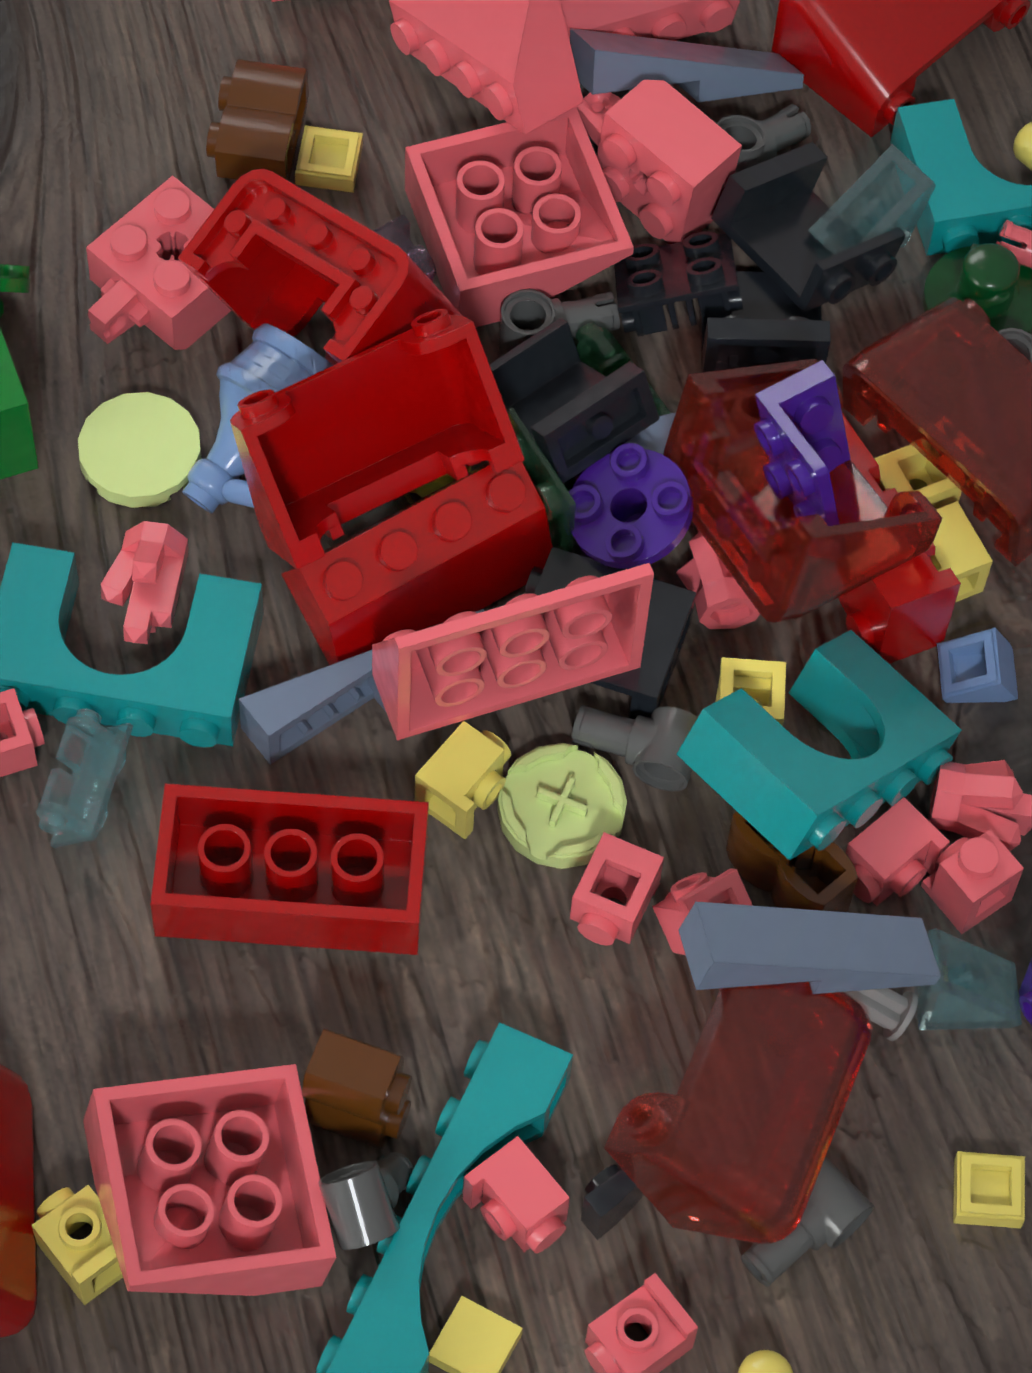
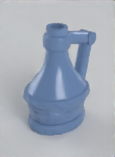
M267 323L261 324L256 328L252 336L253 342L230 363H224L219 366L216 373L220 380L219 401L221 414L216 440L207 458L199 459L188 473L189 483L182 491L191 501L211 514L219 504L223 505L228 502L254 508L247 481L239 479L245 473L230 423L232 416L239 411L238 402L258 391L268 389L274 390V392L280 391L333 366L328 360L295 337Z

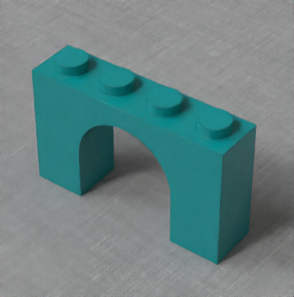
M955 99L897 108L890 143L926 256L949 253L962 247L972 246V244H996V241H1003L1014 246L1020 245L1021 243L999 236V233L1006 220L1032 230V185L1016 184L1001 179L988 171L977 160L971 150Z
M12 542L0 587V692L14 688L22 711L34 708L36 714L54 716L55 719L67 725L85 726L89 723L117 727L120 731L137 737H146L155 733L179 737L184 742L197 747H212L216 744L233 747L240 719L239 698L245 697L264 615L261 583L199 573L187 627L176 650L166 660L151 669L126 675L108 674L92 669L80 662L64 643L79 587L75 553Z
M849 630L814 650L790 689L789 694L844 745L852 759L830 756L804 744L786 730L742 688L703 708L676 755L788 860H791L813 846L818 851L823 850L849 824H852L855 828L861 827L876 813L882 804L887 802L894 806L903 797H906L918 782L923 781L926 785L933 783L937 779L940 766L952 762L953 756L948 750L962 729L858 635Z

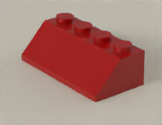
M488 462L469 472L468 476L460 480H454L324 550L326 556L302 568L296 569L293 567L281 574L329 665L372 650L373 644L382 642L394 632L405 629L419 631L443 624L448 618L458 613L479 611L526 585L534 566L544 569L552 549L546 507L522 462L499 473L493 472Z

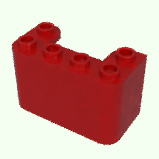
M266 169L251 170L242 175L231 186L178 257L232 312L253 330L261 324L267 323L291 336H295L307 325L322 303H325L321 311L333 322L336 334L335 341L330 338L323 349L338 363L412 329L411 322L426 312L446 309L449 315L463 316L398 245L283 177Z

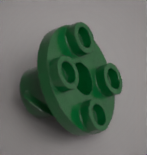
M994 243L972 244V246L962 247L944 255L931 268L923 290V308L931 324L930 329L934 338L943 344H953L965 350L983 353L992 336L1000 330L1016 328L1032 334V269L1020 265L1016 256L1009 249Z

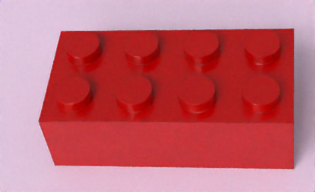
M165 783L150 903L154 935L156 937L418 955L428 839L429 802Z

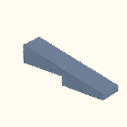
M570 28V44L579 83L592 95L631 90L643 80H665L668 84H678L697 102L803 88L804 74L778 53Z
M484 610L476 611V613L484 612ZM372 650L239 698L241 729L270 765L373 698L386 712L372 676Z
M695 902L678 930L696 990L809 982L812 993L821 994L935 985L941 977L923 920L917 917Z

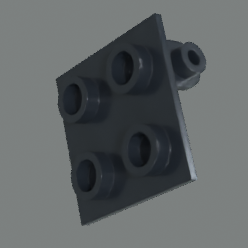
M699 232L688 236L683 242L659 247L655 244L634 246L633 255L614 264L619 314L621 313L625 333L636 331L637 336L640 337L667 331L663 309L665 304H668L673 330L679 329L675 302L686 301L690 324L695 326L697 325L693 303L695 298H698L703 323H707V318H723L732 315L734 311L744 310L740 287L738 286L732 239L726 233L717 235L714 232Z

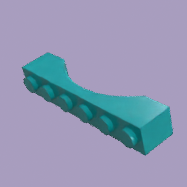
M500 1022L489 1043L481 1039L478 1040L464 1070V1077L471 1079L461 1100L451 1096L447 1101L435 1130V1134L441 1136L442 1139L433 1157L430 1158L422 1155L410 1176L406 1192L413 1195V1198L403 1218L396 1215L400 1228L392 1236L378 1242L376 1251L384 1255L373 1278L363 1274L357 1282L346 1310L347 1313L354 1315L343 1339L336 1335L330 1338L321 1355L316 1373H429V1350L421 1322L420 1289L424 1265L436 1232L456 1199L463 1193L464 1176L517 1136L524 1144H527L544 1135L570 1080L573 1054Z

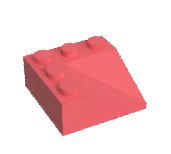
M577 107L526 135L506 122L405 147V191L444 295L464 317L474 322L475 328L499 322L503 302L511 293L532 289L542 292L551 299L633 255L634 246Z
M296 1064L93 1089L83 1119L95 1188L127 1291L258 1296L321 1287L337 1257L326 1205L318 1184L320 1176Z

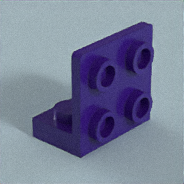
M821 360L755 394L761 421L754 424V429L762 448L769 456L770 462L763 466V470L772 491L779 499L788 496L794 504L793 509L796 519L805 535L810 540L819 537L828 551L834 555L844 550V544L829 472L851 460L836 378L825 362Z

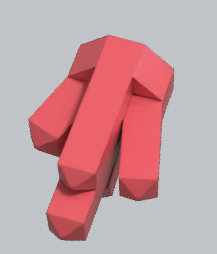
M714 503L705 504L693 512L698 533L689 541V545L694 558L687 561L676 573L687 590L696 592L695 605L700 623L708 629H736L756 621L765 607L760 588L761 534L746 523L731 528L728 531L724 511Z
M143 521L125 532L120 553L100 584L101 599L109 603L123 606L131 594L123 625L124 641L148 644L150 633H155L157 627L172 628L188 558V538L169 524Z
M1005 760L974 764L948 762L940 766L937 779L934 781L928 821L937 829L955 832L969 839L979 837L991 829L1006 848L1011 851L1020 845L1021 835L1025 836L1032 829V795L1023 793L1014 777L1013 771Z

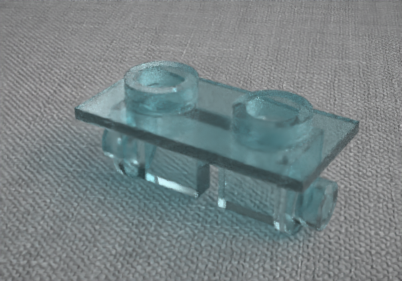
M79 709L75 717H70L67 720L56 759L73 769L72 774L70 775L61 768L51 769L43 796L36 810V814L41 818L39 827L43 831L53 834L50 846L57 848L97 838L98 832L103 827L107 818V804L116 777L126 761L125 750L133 729V725L130 723L104 728L100 725L102 717L97 712L89 709Z

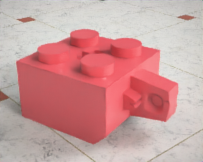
M643 80L622 99L612 92L594 95L589 93L583 98L584 103L576 107L588 136L598 146L597 158L615 202L622 203L635 214L649 234L655 238L664 239L669 244L683 242L688 236L699 233L713 221L711 217L729 176L736 171L742 145L665 80Z
M173 175L86 247L90 280L101 288L100 291L102 292V297L88 310V318L91 322L89 326L90 330L107 344L136 324L138 327L144 325L174 350H184L231 312L178 259L214 208Z

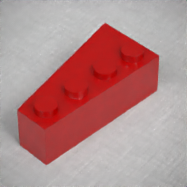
M843 415L851 460L837 466L829 473L844 550L832 555L819 537L810 540L796 519L793 509L794 504L788 496L785 499L793 512V526L799 542L805 549L811 547L820 563L819 573L826 593L831 599L838 598L847 614L846 625L848 631L852 630L890 664L937 646V643L944 642L961 582L951 568L942 571L936 569L930 557L935 555L936 546L924 529L911 533L905 514L906 503L895 488H888L882 491L879 486L880 470L878 463Z

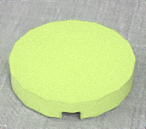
M150 392L126 393L103 402L86 418L78 437L80 469L85 479L87 480L88 478L90 484L97 488V493L107 501L130 508L158 506L171 500L170 495L178 492L182 487L184 490L189 483V471L201 459L199 428L189 411L171 398Z
M558 743L536 747L516 759L508 770L503 789L500 790L497 810L502 832L517 852L536 864L564 869L589 864L604 832L617 838L621 835L627 806L623 782L609 761L594 752V756L585 751H579V746Z

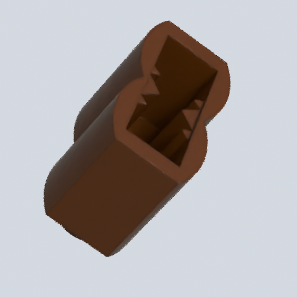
M238 59L232 77L223 76L218 98L219 111H223L220 123L211 122L206 145L207 157L215 158L217 177L238 180L242 175L251 170L266 169L289 181L309 97L307 69Z
M737 811L732 815L726 845L728 857L734 868L737 869L738 873L745 880L759 889L771 892L776 907L847 912L849 910L858 876L850 858L838 845L832 842L821 851H818L813 846L793 859L788 860Z
M323 1029L303 1080L302 1096L306 1099L305 1109L308 1124L380 1150L383 1149L388 1136L398 1139L403 1131L411 1107V1101L406 1098L411 1086L412 1076L402 1073L404 1057L334 1031Z

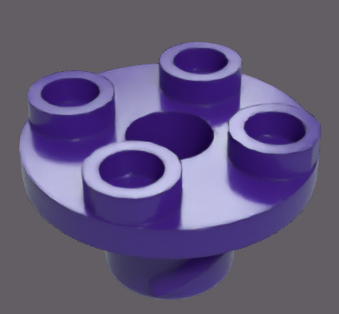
M634 443L620 445L612 453L607 454L586 468L575 482L573 488L567 493L564 502L570 530L580 548L593 560L605 566L619 569H630L647 563L652 564L668 555L684 538L693 516L692 492L681 469L666 456L644 449L639 444Z

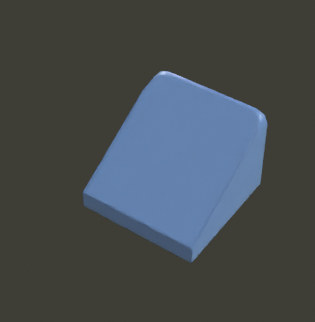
M996 628L937 643L942 699L946 703L1008 702L1018 699L1013 649L1008 640Z

